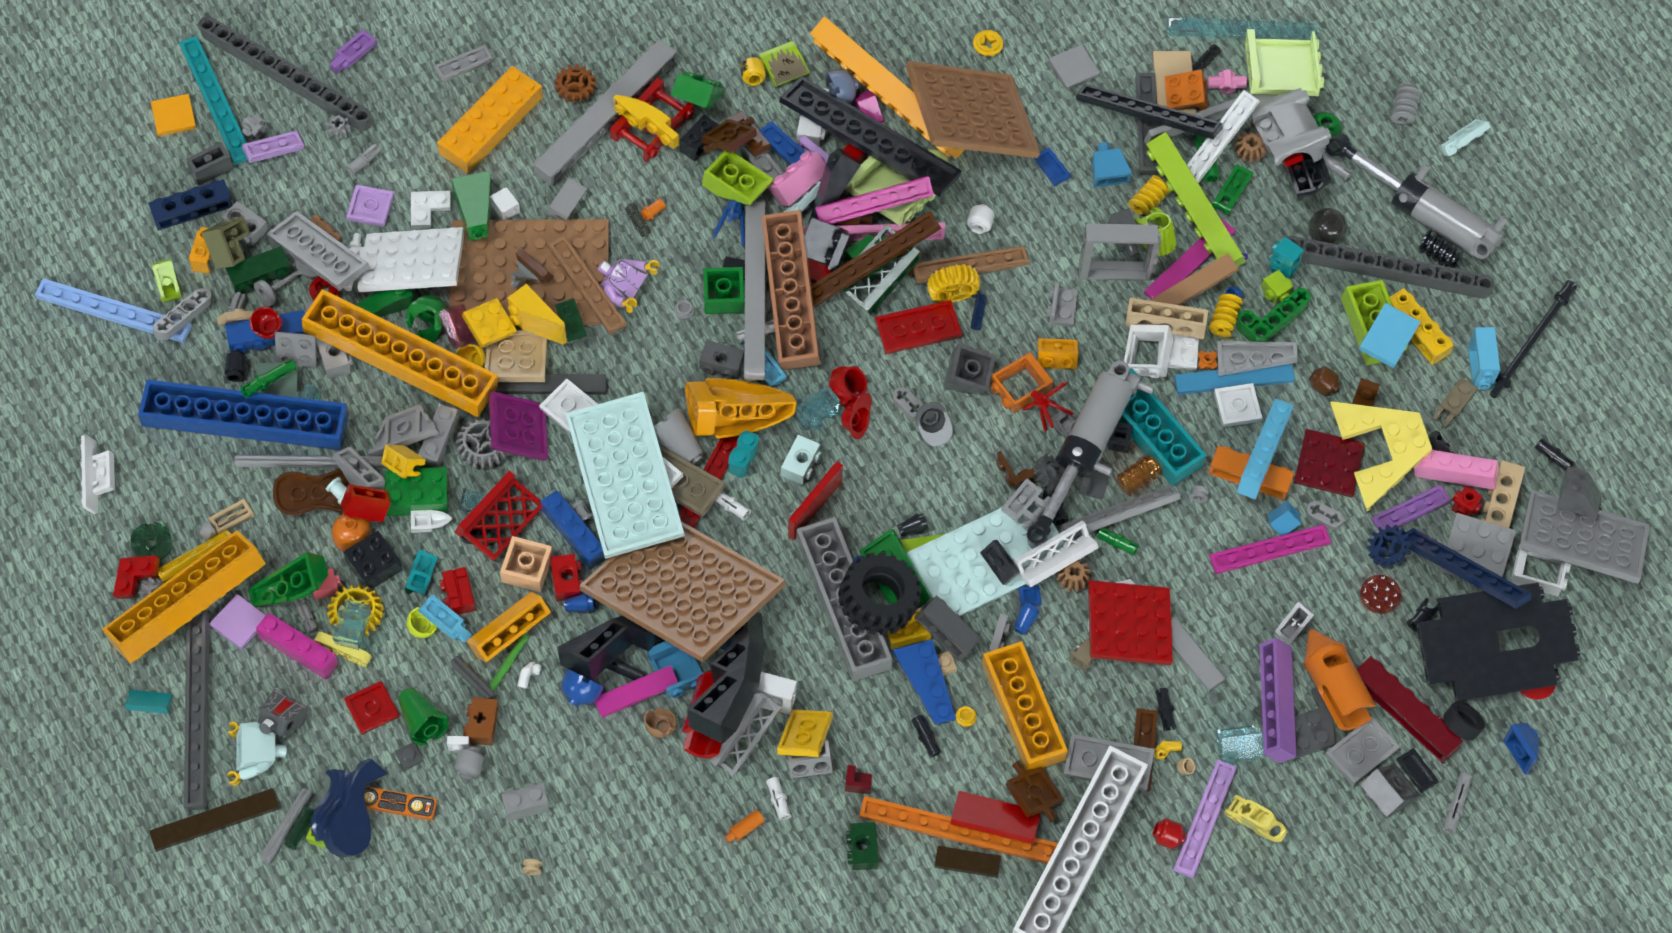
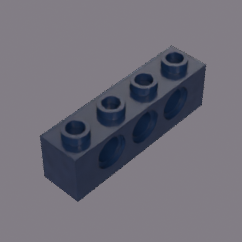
M224 179L215 180L203 186H196L184 192H176L171 196L157 198L148 203L157 231L223 211L233 206Z

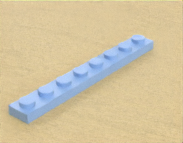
M44 278L35 293L36 299L153 334L154 324L164 316L163 314ZM176 318L171 319L174 322L180 321ZM191 323L186 324L169 339L184 343L192 327Z

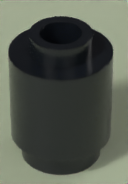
M234 350L226 355L224 374L229 381L239 382L245 375L246 356L242 352Z

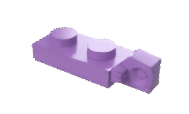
M361 30L336 51L334 60L330 63V70L337 74L343 68L351 67L377 45V40L365 30Z

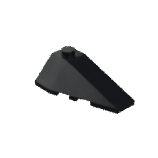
M836 148L829 155L809 222L812 217L818 219L815 207L836 202L861 166L849 152Z

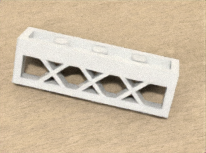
M1081 521L1014 559V562L1020 571V579L1029 587H1032L1098 549L1097 541L1089 536L1085 522ZM1081 530L1083 536L1076 540L1073 539L1075 533ZM1066 540L1062 548L1056 549L1058 542ZM1049 550L1046 557L1039 559L1042 551ZM1028 559L1032 560L1029 567L1023 570L1022 563Z

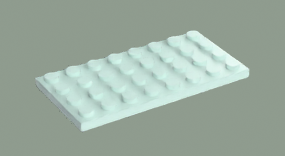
M644 392L566 413L605 559L685 536Z
M1032 504L1028 511L1033 513L1037 506ZM1000 508L907 553L932 597L934 598L937 595L943 599L961 617L1017 590L1021 586L1027 585L1020 579L1019 574L1007 585H1002L980 554L993 540H998L1013 562L1014 559L1032 549L1027 542V530L1022 527L1026 519L1021 517L1016 522L1001 511ZM1052 522L1049 527L1051 532L1047 537L1048 540L1059 534ZM1034 535L1032 537V539L1034 540H1040L1042 538L1041 535ZM1063 540L1058 542L1056 549H1060L1063 547ZM1049 550L1042 551L1039 559L1046 557ZM1028 559L1022 563L1023 570L1029 567L1032 560Z

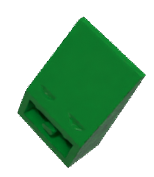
M685 71L684 74L678 73L671 95L711 109L723 95L726 88L721 87V82L705 79L702 75Z

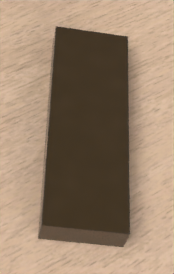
M938 846L934 868L998 878L1001 856Z

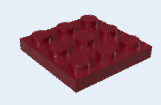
M1306 429L1293 483L1353 498L1357 482L1354 472L1359 471L1365 443L1351 439L1342 440V437Z

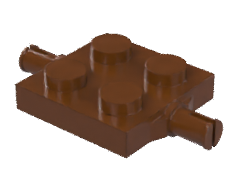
M750 116L741 122L727 119L702 136L703 143L707 144L704 146V151L708 152V154L718 148L730 153L736 151L737 148L757 136L756 128L750 127L755 123L754 118Z
M1016 761L1012 767L1018 775L1007 780L1006 787L1027 818L1039 813H1045L1050 823L1055 822L1058 817L1052 808L1061 805L1064 801L1063 797L1042 767L1034 770H1025L1020 761Z

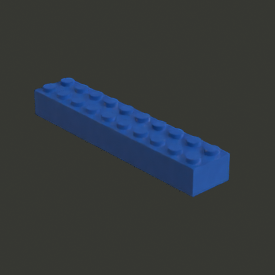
M146 380L138 416L141 425L144 427L342 450L349 412L347 403L264 393H254L246 398L239 390Z

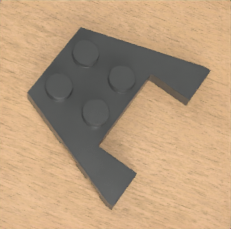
M1317 687L1312 688L1311 693L1318 709L1295 716L1296 759L1335 745L1333 717ZM1262 705L1254 707V713L1262 719Z

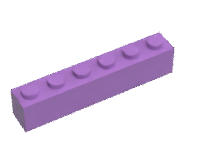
M1273 638L1260 644L1264 755L1278 763H1282L1296 757L1292 647L1278 638Z

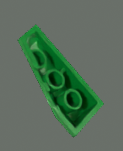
M306 552L248 588L252 605L254 607H261L304 599L317 591L328 576L324 556Z

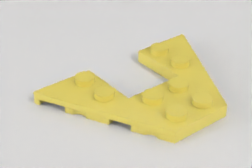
M1330 402L1342 440L1382 428L1393 461L1354 472L1366 511H1369L1372 505L1381 497H1384L1387 491L1394 488L1412 468H1415L1423 458L1432 452V446L1425 426L1418 412Z

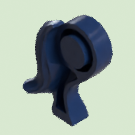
M372 759L361 761L352 772L337 769L326 771L331 780L330 788L314 810L310 826L315 840H324L327 849L338 857H350L362 853L368 847L371 840V823L364 798L365 788L369 782L387 774Z

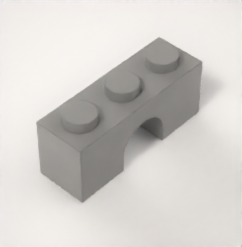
M439 404L432 420L438 428L439 434L424 439L418 455L426 459L425 465H422L423 467H441L446 454L445 448L449 436L453 437L460 421L458 409Z

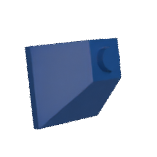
M1528 723L1513 724L1503 741L1523 773L1527 775L1538 757L1539 737L1536 730L1531 728Z

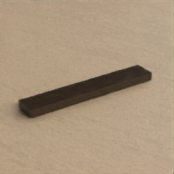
M273 788L152 829L149 832L157 852L279 810L280 808Z

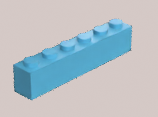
M1275 398L1242 474L1236 493L1256 500L1294 407L1293 404Z

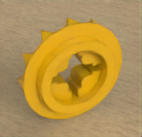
M983 30L975 35L973 48L977 51L978 55L994 57L995 54H1000L1003 48V39L995 31ZM985 39L988 43H992L991 48L985 45Z

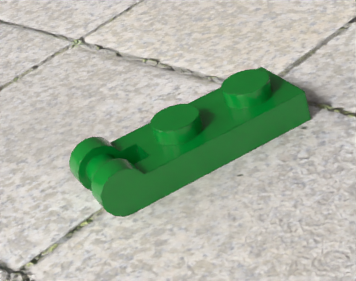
M1236 164L1212 203L1215 210L1219 209L1223 211V214L1229 216L1253 177L1254 172ZM1224 199L1228 201V204H1225L1221 201Z

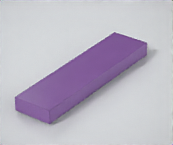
M1440 484L1373 516L1371 520L1378 531V527L1385 530L1387 524L1391 528L1394 525L1401 527L1449 504L1451 500Z

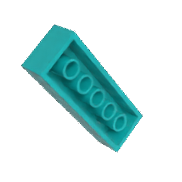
M1132 368L1129 369V372L1138 375ZM1140 389L1137 390L1135 395L1132 394L1118 423L1133 425L1131 439L1170 485L1175 486L1202 468L1207 455L1154 393L1149 394Z

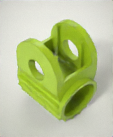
M1155 207L1149 211V215L1142 219L1134 218L1137 225H1148L1150 221H1152L1153 225H1158V233H1161L1162 236L1161 245H1159V255L1157 256L1168 255L1170 252L1173 253L1177 245L1173 221L1169 215ZM1141 244L1145 249L1147 248V244Z

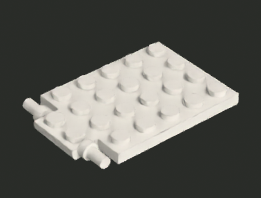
M452 227L372 233L366 235L364 247L360 243L361 234L355 233L349 249L367 261L370 267L356 278L359 279L357 286L359 292L457 286L465 234L464 228ZM356 279L345 286L344 290L351 291Z

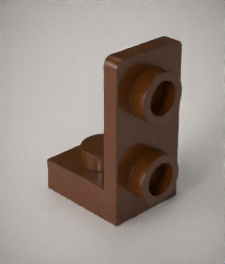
M1361 378L1352 404L1373 406L1380 384Z
M997 452L998 459L995 460L1000 471H1005L1007 475L1005 480L1009 487L1013 486L1016 491L1026 479L1032 483H1037V476L1033 473L1035 471L1034 468L1024 469L1015 476L1002 452Z

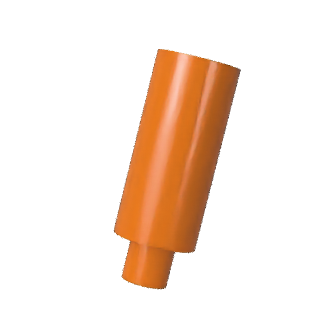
M756 809L728 829L729 833L724 836L728 843L734 839L739 841L763 824L765 820L762 814Z

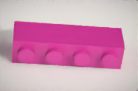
M269 612L256 627L260 639L325 680L338 665L336 654Z

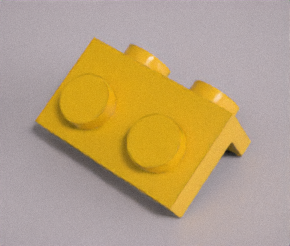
M922 608L916 609L911 621L903 629L899 628L898 632L893 634L888 631L886 636L891 649L931 639V634L914 618Z

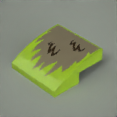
M793 41L758 54L759 59L764 63L765 72L768 73L774 88L810 73Z

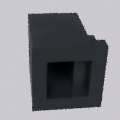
M1117 423L1109 439L1108 449L1128 453L1133 425Z

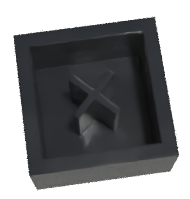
M379 531L374 532L343 551L345 562L364 588L369 586L370 590L402 571L401 561Z

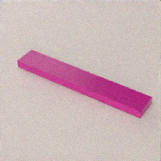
M926 176L815 208L819 220L834 224L934 196L930 178Z
M1221 219L1232 237L1236 230ZM1202 237L1144 290V294L1149 299H1152L1195 272L1213 255V253L1209 255L1203 245L1207 243Z
M1323 524L1209 555L1215 574H1220L1331 544V540Z

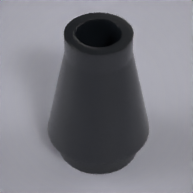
M916 513L897 525L900 535L904 536L924 532L928 525L923 513Z

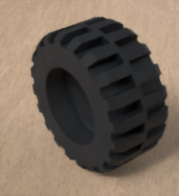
M881 552L878 555L869 553L866 558L861 556L849 566L839 588V604L843 606L842 612L845 616H849L848 621L851 624H857L858 629L862 631L866 629L870 634L875 635L876 632H879L880 635H887L888 631L892 634L898 632L899 628L903 629L911 621L920 602L921 587L919 586L918 576L914 577L915 571L912 567L908 568L906 566L907 562L903 559L900 561L896 559L897 556L892 554L886 556V553ZM872 582L884 584L894 592L897 602L891 605L875 603L867 597L863 590V585Z

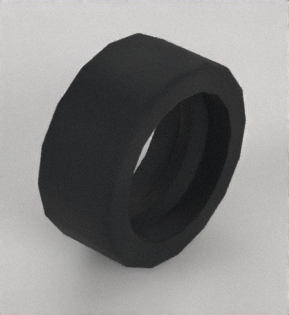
M1461 701L1452 703L1443 716L1447 727L1455 735L1465 740H1474L1485 728V722L1480 713L1472 706Z

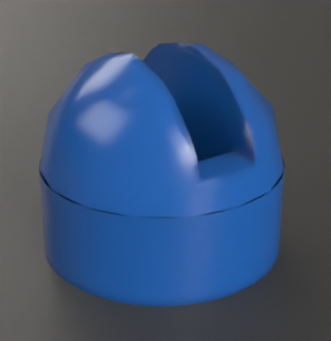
M1236 286L1228 287L1225 294H1236L1240 298L1243 296L1242 290Z

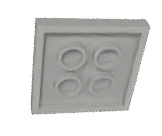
M1456 513L1446 546L1502 577L1516 530ZM1440 566L1439 572L1458 577Z

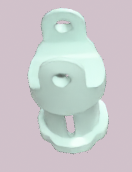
M337 477L330 482L326 490L331 492L341 505L347 488L342 484L341 478Z

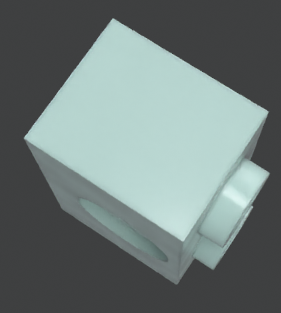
M798 435L781 466V476L803 485L805 480H809L812 476L813 464H817L821 458L820 444ZM804 459L806 462L800 463L798 460Z

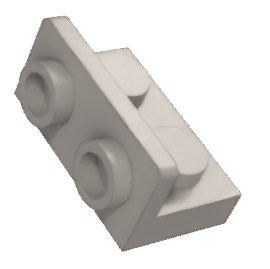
M1055 282L1054 289L1050 288L1049 300H1052V306L1048 305L1046 317H1050L1049 324L1073 328L1077 290L1059 288L1058 282Z

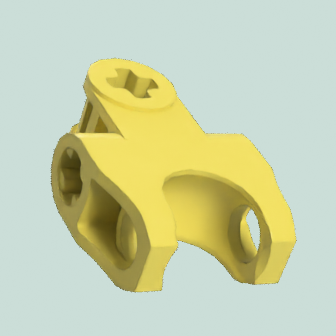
M1238 795L1233 797V802L1224 811L1227 817L1238 824L1252 829L1257 835L1273 842H1282L1288 831L1282 823L1277 821L1275 815L1270 810L1251 800H1245ZM1273 827L1281 828L1277 836H1271L1270 831Z

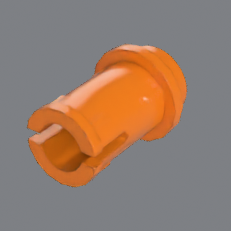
M658 198L649 206L642 208L641 216L646 221L653 220L655 215L666 209V205L663 200Z

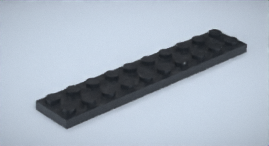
M802 76L780 96L779 102L908 179L915 180L929 176L933 193L939 197L961 175L962 170Z

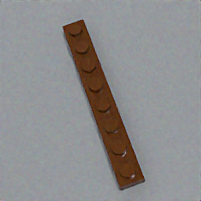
M931 210L812 284L814 308L942 229Z

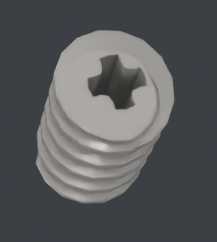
M1403 82L1398 85L1390 118L1393 123L1399 125L1411 124L1415 121L1419 97L1421 96L1420 90L1413 84Z

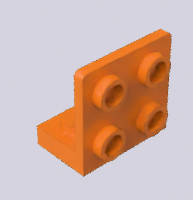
M1202 69L1165 76L1166 103L1168 108L1180 109L1196 106L1200 111L1209 108L1207 81Z

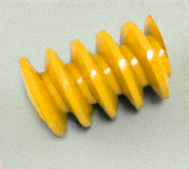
M1153 175L1143 185L1142 189L1133 196V199L1129 200L1128 205L1137 215L1141 216L1144 214L1147 216L1150 214L1149 211L1155 208V205L1160 204V200H1164L1165 195H1168L1170 190L1160 177Z
M1223 294L1218 297V303L1209 323V330L1212 334L1223 338L1232 336L1230 332L1234 331V325L1239 315L1238 312L1241 310L1240 306L1243 305V300L1233 294Z

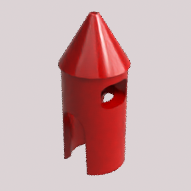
M711 669L697 678L690 706L714 684ZM687 714L682 732L687 733L683 749L699 758L717 756L722 743L691 729Z

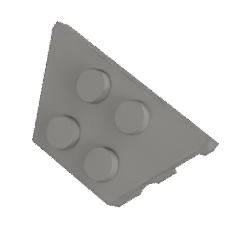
M420 404L385 417L382 427L375 437L377 443L374 449H369L368 454L370 456L383 455L386 444L407 446L437 435L439 430Z

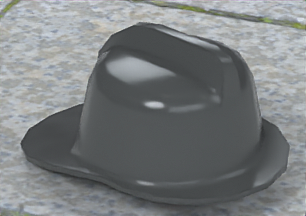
M938 402L923 403L916 414V423L923 439L931 446L946 444L952 437L953 428L945 408Z

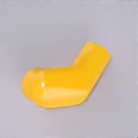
M1160 742L1155 748L1154 757L1158 760H1163L1170 751H1181L1182 742Z

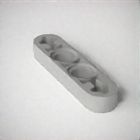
M204 288L194 291L154 324V337L158 340H167L210 306L212 302L211 292ZM193 307L194 310L187 311L184 308ZM176 317L180 318L181 320L174 322L171 319Z

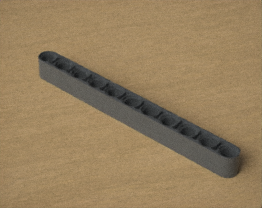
M205 16L200 19L199 28L205 40L334 116L340 115L343 119L348 118L349 125L357 130L366 131L371 127V115L366 107L215 18Z
M1297 236L1287 237L1304 249L1301 258L1302 263L1480 299L1488 298L1494 286L1493 278L1485 274Z

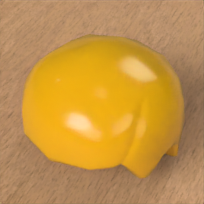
M468 344L457 349L456 355L481 367H485L486 354L481 347L475 344Z

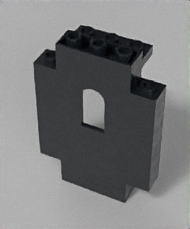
M1539 582L1518 585L1531 593V600L1518 608L1508 605L1485 591L1437 599L1440 619L1416 624L1427 685L1452 681L1455 701L1556 686L1557 681H1559V672L1557 668L1554 669V665L1578 661V656H1580V647L1578 644H1575L1574 636L1577 635L1576 626L1574 623L1572 624L1570 615H1573L1571 603H1568L1567 599L1542 603L1544 590L1542 586L1539 587ZM1527 626L1533 627L1538 631L1539 641L1535 646L1500 652L1497 631Z

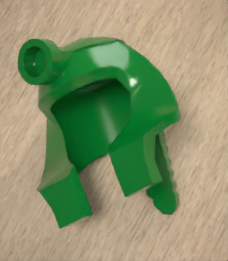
M422 296L409 305L406 311L405 322L409 328H412L414 319L417 316L420 320L430 323L431 327L429 329L419 330L416 335L433 343L446 322L448 316L447 306L436 296Z

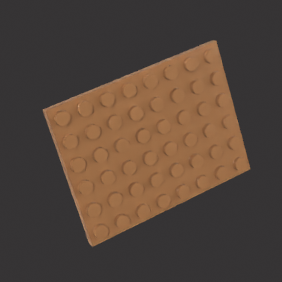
M609 219L489 220L488 237L472 241L468 239L463 221L452 220V227H463L465 234L457 286H450L449 326H467L462 317L463 312L498 298L509 317L508 297L525 284L558 317L555 304L575 298L583 324L602 325L551 253L548 244L566 236L601 286L605 275L599 272L597 268L603 260L609 263ZM520 247L554 276L550 282L526 280L517 289L511 285L513 279L510 276L518 270L516 252Z
M681 522L685 536L610 557L579 585L583 593L699 661L705 662L786 586L785 579Z

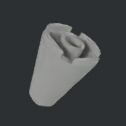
M676 409L668 414L663 422L660 421L654 427L658 443L695 465L703 458L701 456L703 451L683 412L680 409Z

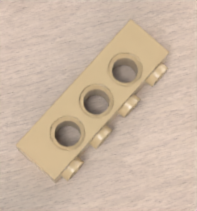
M1130 298L1125 327H1130L1131 324L1169 325L1172 333L1175 335L1204 339L1209 310Z
M1501 461L1495 490L1488 489L1487 495H1490V500L1485 501L1482 512L1486 513L1485 518H1481L1482 521L1506 528L1510 527L1525 467ZM1497 500L1503 501L1504 504L1499 503ZM1492 517H1496V518H1498L1500 521H1496V520H1494Z

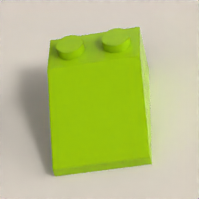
M724 151L705 170L702 186L719 197L736 200L751 206L774 179L734 152Z

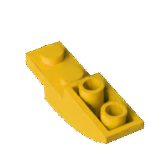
M621 95L613 97L614 110L619 115L627 118L631 126H636L640 131L646 127L650 133H655L664 145H669L673 150L679 145V135L671 129V118L662 111L635 98Z

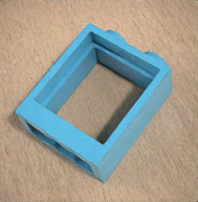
M1475 327L1468 344L1472 384L1481 390H1486L1493 387L1500 371L1495 327Z

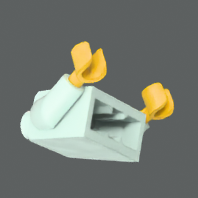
M236 722L229 723L230 728H235L233 731H228V734L233 738L237 737L236 770H240L239 773L234 771L228 772V777L236 776L234 781L228 782L232 786L238 785L241 779L246 780L267 771L274 763L275 757L285 758L286 745L275 744V733L263 734L259 729L260 723L258 722L241 723L240 726Z

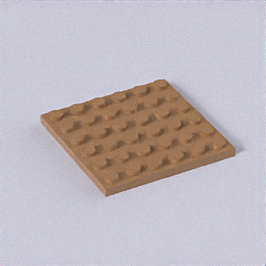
M914 61L907 62L905 67L932 145L1038 158L1040 151L1012 75Z

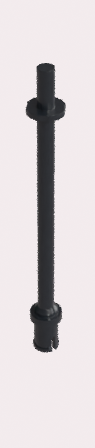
M1567 280L1561 290L1556 292L1553 305L1504 374H1498L1495 380L1497 384L1490 392L1492 398H1496L1503 387L1509 388L1511 386L1510 378L1559 308L1562 305L1568 304L1570 296L1577 289V285H1574L1573 281Z

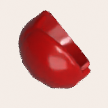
M259 307L250 317V327L259 337L271 339L275 337V332H280L282 319L272 308Z

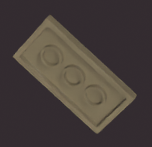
M659 445L662 457L683 473V478L672 488L675 502L704 517L726 487L725 482Z

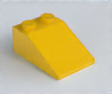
M527 284L508 297L509 318L515 326L518 325L526 332L562 345L567 343L565 323Z

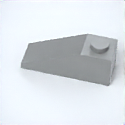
M347 447L333 453L335 461L349 484L385 490V479L354 449Z

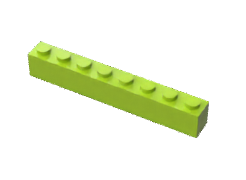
M1167 132L1146 143L1149 148L1146 152L1151 161L1156 160L1158 163L1156 169L1161 177L1165 175L1168 179L1165 182L1171 192H1176L1177 197L1175 199L1180 208L1183 206L1186 208L1187 212L1184 214L1190 223L1194 221L1197 226L1194 230L1198 237H1203L1207 242L1203 245L1209 255L1211 253L1215 255L1216 259L1213 261L1228 253L1237 267L1245 263L1244 256Z

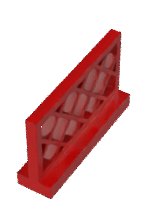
M510 470L465 517L454 532L460 538L462 536L465 537L493 562L510 544L512 536L516 537L541 510V500L514 478L516 475ZM513 486L520 491L521 497H510V489ZM511 501H521L522 510L512 511ZM525 501H532L538 507L535 510H526ZM507 502L508 511H498L497 503ZM486 515H494L495 525H485L484 517ZM498 515H509V524H499ZM512 515H523V523L513 524ZM510 528L511 536L509 538H500V529ZM473 529H482L483 538L476 539L470 532ZM485 529H496L497 538H486ZM497 542L498 550L495 554L487 549V543Z

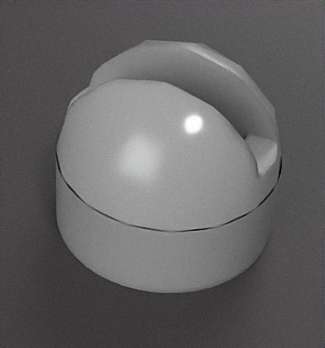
M208 521L200 527V535L205 539H211L217 535Z

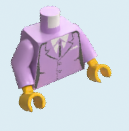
M619 259L611 266L603 260L597 268L599 272L605 275L601 287L613 304L622 308L625 307L626 312L632 313V306L637 307V301L633 297L648 273L646 271L649 270L650 274L656 275L658 273L657 269L652 268L660 267V264L657 260H651L648 263L639 260Z

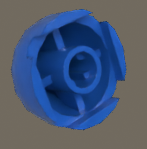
M567 669L561 682L563 694L569 697L567 702L578 707L580 703L585 705L594 703L600 697L604 686Z

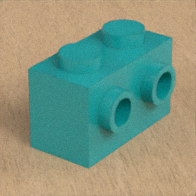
M1284 237L1281 242L1277 241L1271 249L1273 253L1268 259L1270 261L1268 269H1270L1271 273L1280 270L1285 277L1290 279L1299 268L1304 249L1287 237Z

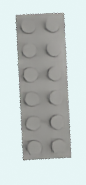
M298 211L267 233L268 238L272 242L281 246L283 250L339 291L370 268L367 261Z

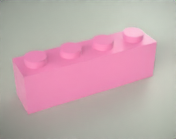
M1432 450L1414 468V474L1416 477L1495 490L1499 466L1498 460Z

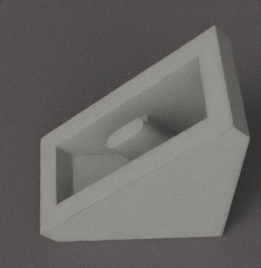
M1298 601L1275 632L1291 645L1311 626L1315 613L1304 603Z

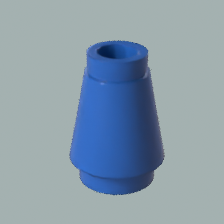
M585 593L564 600L566 612L591 613V611L596 609L595 599Z
M1028 603L1021 606L1014 631L1025 635L1039 617V609Z

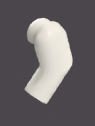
M530 662L523 667L517 686L527 689L530 676L532 674L539 675L541 665Z

